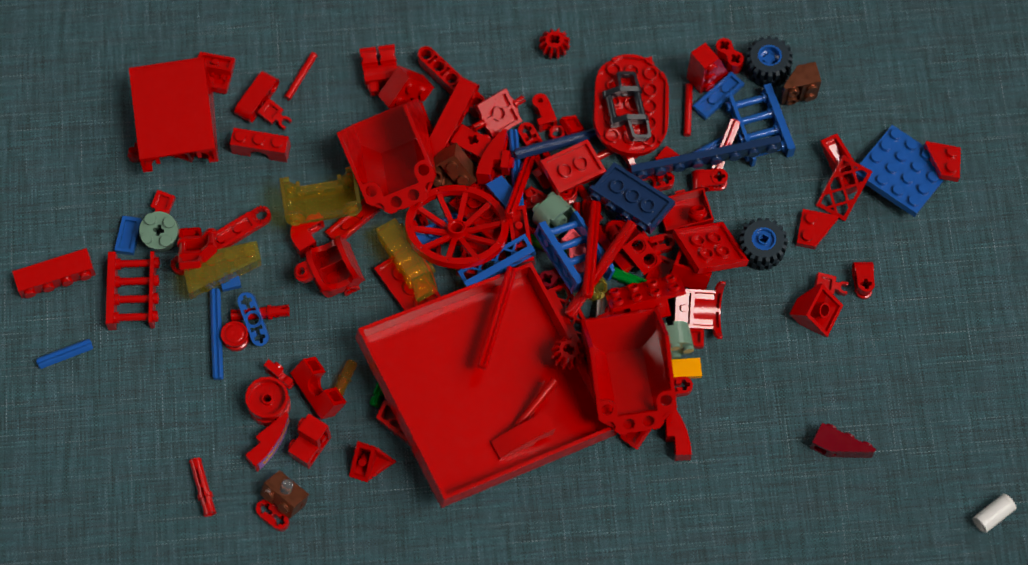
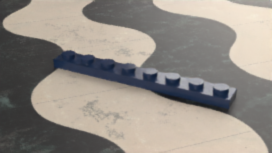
M780 135L634 164L631 165V173L642 180L652 175L662 176L667 172H681L686 168L693 167L696 169L706 164L717 165L722 161H736L746 156L756 157L766 152L771 154L781 150Z

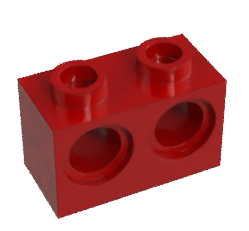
M636 227L622 248L641 272L646 275L662 262L659 256L662 253L656 245L651 246L648 241L651 239L644 230L640 232ZM634 241H641L638 246H632ZM647 254H652L649 260H644Z

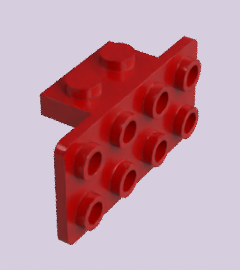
M668 274L658 279L651 278L645 282L631 283L620 288H611L605 292V297L611 312L630 309V312L658 308L663 318L671 316L668 299L685 295L686 290L679 274Z

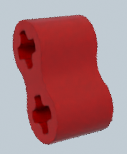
M728 38L719 39L716 43L715 54L725 63L726 70L729 73L731 71L734 74L740 73L743 67L744 56L733 48L731 40Z

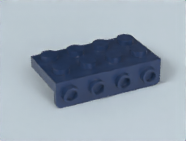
M615 162L594 186L591 185L589 187V196L592 200L600 201L607 210L616 212L624 221H633L639 231L642 232L644 230L648 234L655 230L675 205L673 199Z

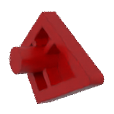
M532 186L523 192L526 210H532L537 203H542L548 195Z

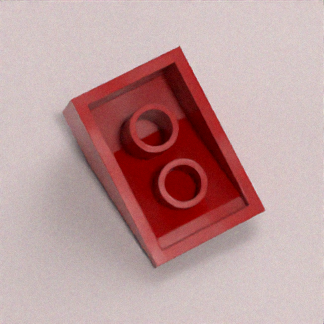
M680 248L671 274H679L683 285L687 288L706 290L712 272L697 274Z

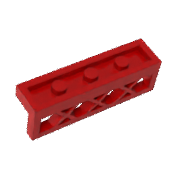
M565 283L548 289L547 291L574 341H580L579 347H583L582 333L576 331L573 327L574 322L581 324V320L586 319L582 310L579 309L574 318L564 313L566 305L570 304L568 300L572 301L574 295L571 294ZM565 289L568 295L567 299L558 298L556 292ZM584 349V351H583L582 354H584V359H585L586 352H585V349Z

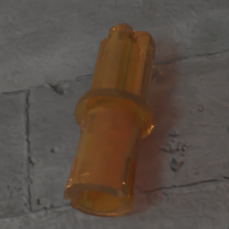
M351 359L347 360L341 374H338V379L334 388L337 387L342 396L348 384L352 382L351 377L357 367V362Z

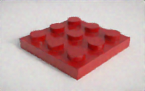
M724 222L673 230L672 236L697 274L744 267L749 262Z

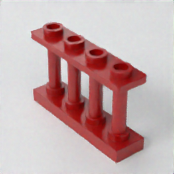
M150 251V259L121 260L116 252H108L106 326L108 330H116L117 323H120V321H148L150 327L155 328V322H158L159 319L158 311L155 310L156 304H159V294L156 293V286H159V275H156V270L160 268V259L156 257L154 251ZM129 267H150V277L121 278L118 276V270ZM121 285H149V295L120 296L118 294V287H121ZM120 303H149V313L120 314L117 312V305H120Z

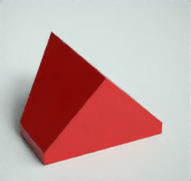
M358 441L349 477L368 482L397 461L379 448Z

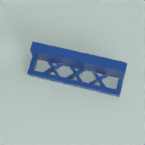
M526 234L505 244L501 252L507 251L511 255L500 261L498 260L499 253L495 259L490 260L494 262V265L486 270L481 269L482 265H479V268L472 267L458 270L466 287L504 273L508 266L515 267L535 256L536 252ZM524 240L527 247L520 251H515L517 243ZM470 269L477 271V275L468 280L463 274Z

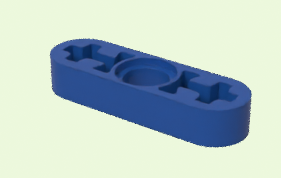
M244 292L238 297L240 311L253 344L263 346L269 341L267 327L255 296L250 292ZM245 295L247 298L251 297L250 307L253 308L255 306L256 310L245 313L244 310L248 309L247 304H242ZM252 313L257 314L259 317V322L255 325L250 324L248 321V317ZM262 325L263 328L259 329L260 334H265L262 343L260 340L256 341L255 337L258 336L256 330L252 332L251 328Z

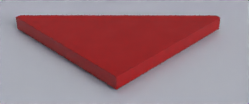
M495 170L494 179L502 175L501 170ZM477 181L470 185L493 196L486 188V185L478 184ZM456 196L449 202V206L457 213L459 212L462 196ZM468 197L463 219L468 220L484 203ZM490 208L471 226L474 227L499 220ZM500 227L479 233L485 238L497 241L500 235Z

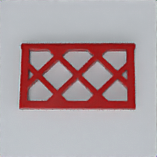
M842 155L816 206L833 215H838L840 219L846 221L873 171ZM843 162L850 163L852 170L841 173L840 167ZM863 170L867 172L862 182H858L855 171ZM853 173L855 184L845 186L842 175ZM839 176L842 187L831 190L834 178ZM857 186V193L853 199L849 200L846 189ZM843 190L846 201L835 203L833 193ZM830 194L833 205L825 206L821 203L825 195ZM847 203L848 209L843 216L838 213L836 206Z

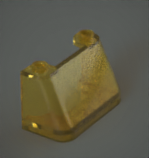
M351 167L345 168L346 172L343 176L338 174V180L300 186L299 181H295L296 184L291 183L289 177L279 178L286 222L292 226H297L304 223L358 215L362 210L358 183Z

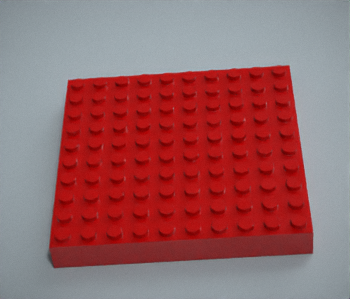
M532 262L516 268L517 272L490 360L485 370L478 368L477 362L505 272L368 324L357 330L355 339L441 508L617 434L612 427L598 420L589 368L585 359L583 358L580 361V365L578 367L574 366L572 370H569L567 366L562 370V365L555 366L556 360H551V355L553 354L551 348L555 346V341H561L564 336L569 340L572 335ZM550 379H555L558 382L557 385L529 418L531 419L547 412L556 428L554 433L536 441L533 446L499 460L491 445V441L516 427L515 422Z

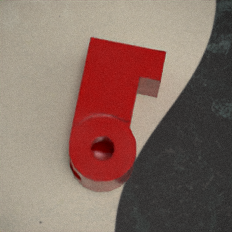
M542 93L536 94L532 99V108L539 117L537 119V128L540 133L550 130L552 126L557 125V118L548 97Z

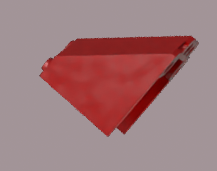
M418 98L337 132L366 204L393 214L400 209L403 210L415 205V203L427 200L437 174L426 118Z
M658 308L582 319V336L598 420L612 427L620 435L627 434L628 432L647 431V429H659L665 423L664 420L668 415L675 411L677 402L669 334Z

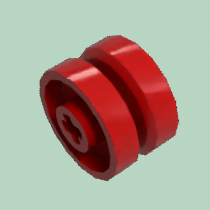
M261 377L252 382L245 394L248 411L252 419L258 424L269 426L285 412L288 414L290 412L291 401L285 384L277 378Z

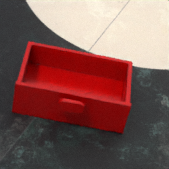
M705 188L685 192L683 189L675 191L672 196H668L675 201V205L661 221L665 233L672 234L674 229L713 223L714 218L706 197ZM693 205H703L707 211V216L702 220L696 221L688 216V211Z

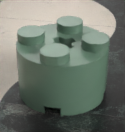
M551 192L542 203H537L533 207L532 221L536 226L540 222L546 221L550 228H554L568 223L572 213L576 210L560 195L557 196L555 192Z
M156 211L145 216L140 224L139 233L141 240L151 250L167 252L177 245L180 227L171 215ZM161 228L164 231V233H160V235H158L156 232L159 231Z
M673 321L674 325L670 326L664 323L669 334L672 359H681V355L694 352L691 331L687 322Z

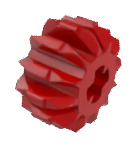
M551 28L550 33L544 31L543 36L540 37L539 49L543 50L544 56L549 54L550 59L553 56L559 59L560 55L565 56L566 51H569L570 38L566 37L567 33L565 31L560 33L559 28L556 31Z
M565 336L562 337L561 341L556 340L555 346L551 348L553 353L551 360H556L555 366L562 365V370L566 366L569 370H572L574 366L578 367L581 363L580 361L584 358V354H582L584 347H579L580 341L573 342V337L567 340Z

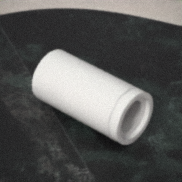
M1002 494L975 515L973 521L979 530L987 533L1015 511L1016 505L1007 494Z

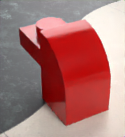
M320 214L309 217L304 224L298 218L291 227L292 244L301 258L306 256V251L317 247L312 235L325 227L324 220Z

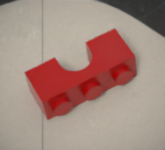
M233 128L230 148L232 154L250 157L251 152H261L267 155L269 160L287 163L291 144L289 136Z
M315 356L302 359L290 374L322 420L334 417L347 402L337 387L322 389L321 377L326 371Z

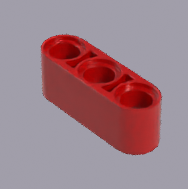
M265 71L260 72L237 104L234 113L252 123L258 116L257 112L278 88L280 80Z

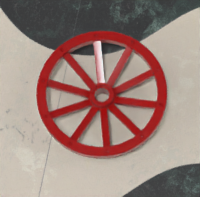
M444 185L431 189L427 200L415 203V205L409 207L405 219V233L411 247L425 260L441 267L465 269L482 265L492 260L502 251L508 238L509 220L504 216L505 210L503 206L490 194L466 185ZM444 196H462L457 219H453L443 198ZM468 197L484 203L468 220L463 221ZM437 199L448 224L423 208V206ZM490 208L499 220L470 227ZM419 212L442 229L413 225L414 218ZM501 227L497 241L472 235ZM415 232L441 235L442 237L423 245ZM466 240L491 247L477 255ZM446 242L450 244L446 256L430 250ZM461 245L470 257L453 258L452 256L455 247Z

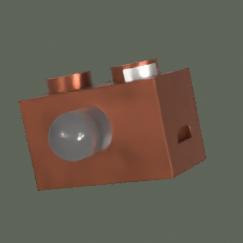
M280 470L264 482L260 493L267 502L275 503L279 512L286 515L289 519L305 506L309 497L305 490Z

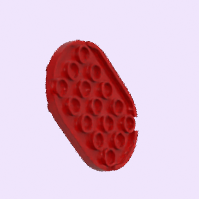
M634 54L615 56L605 65H602L596 76L593 110L595 132L600 141L617 154L638 157L653 152L661 145L668 130L669 85L663 71H660L654 65L653 61L643 56ZM619 71H633L637 75L642 91L641 98L645 114L649 118L651 137L648 141H631L625 125L610 128V117L602 92L616 87L614 76ZM621 78L622 86H633L630 78ZM633 96L613 98L617 117L625 114H638ZM632 124L635 134H644L643 124Z

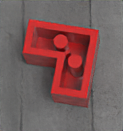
M398 65L378 96L388 108H394L408 102L411 98H418V100L425 102L434 86L424 75Z
M308 414L306 418L303 417L297 425L299 436L296 440L293 439L290 442L288 454L290 458L310 469L331 439V434L327 424Z

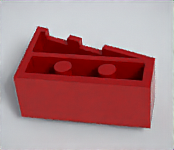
M706 42L691 52L687 79L700 94L705 90H711L718 81L729 74L719 57Z

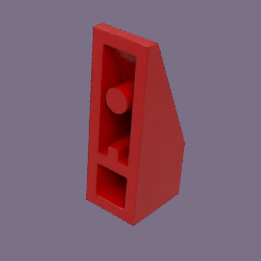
M526 205L518 206L515 217L513 219L508 218L511 240L513 241L526 234L529 242L532 244ZM524 240L517 243L515 251H520L527 247ZM533 256L527 259L526 261L518 264L516 267H520L530 262H532L533 265H536L535 257Z

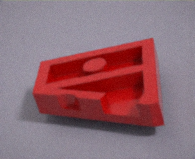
M925 141L924 149L928 150L931 156L930 161L936 168L939 179L958 182L960 179L961 147Z

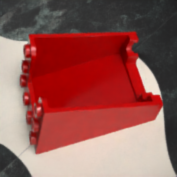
M204 57L129 68L139 160L143 173L153 171V161L156 160V164H160V157L197 152L198 158H202V153L208 155L209 163L218 162L214 95Z

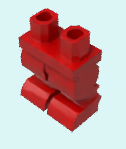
M395 44L378 46L380 65H378L376 47L359 49L365 85L370 96H377L379 94V87H384L397 68Z

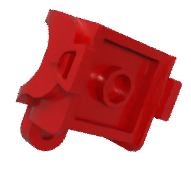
M343 235L337 236L325 245L306 251V260L296 265L294 269V276L301 283H308L314 280L319 290L327 298L343 292L345 296H348L360 290L359 284L365 281L351 245L345 240Z

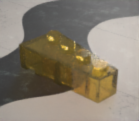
M396 218L376 228L379 242L390 259H393L398 272L402 273L409 289L413 288L417 302L438 292L433 274L435 269L432 263H427L411 247L407 240L403 223L399 224Z
M257 241L217 249V252L208 261L204 262L201 268L183 269L190 300L203 292L206 293L212 288L230 281V279L236 276H241L261 266Z

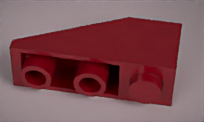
M829 423L821 424L810 449L826 457L872 458L876 450L869 442H861L855 439L852 434L848 432L843 433Z

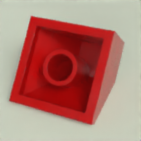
M819 283L797 298L789 315L799 325L824 337H828L843 304L822 283Z

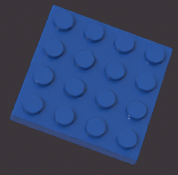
M893 125L860 163L862 166L873 171L866 185L913 217L919 213L944 181L939 179L936 168L930 161L931 156L928 150L924 149V145ZM863 170L855 171L858 180L862 182L867 172Z

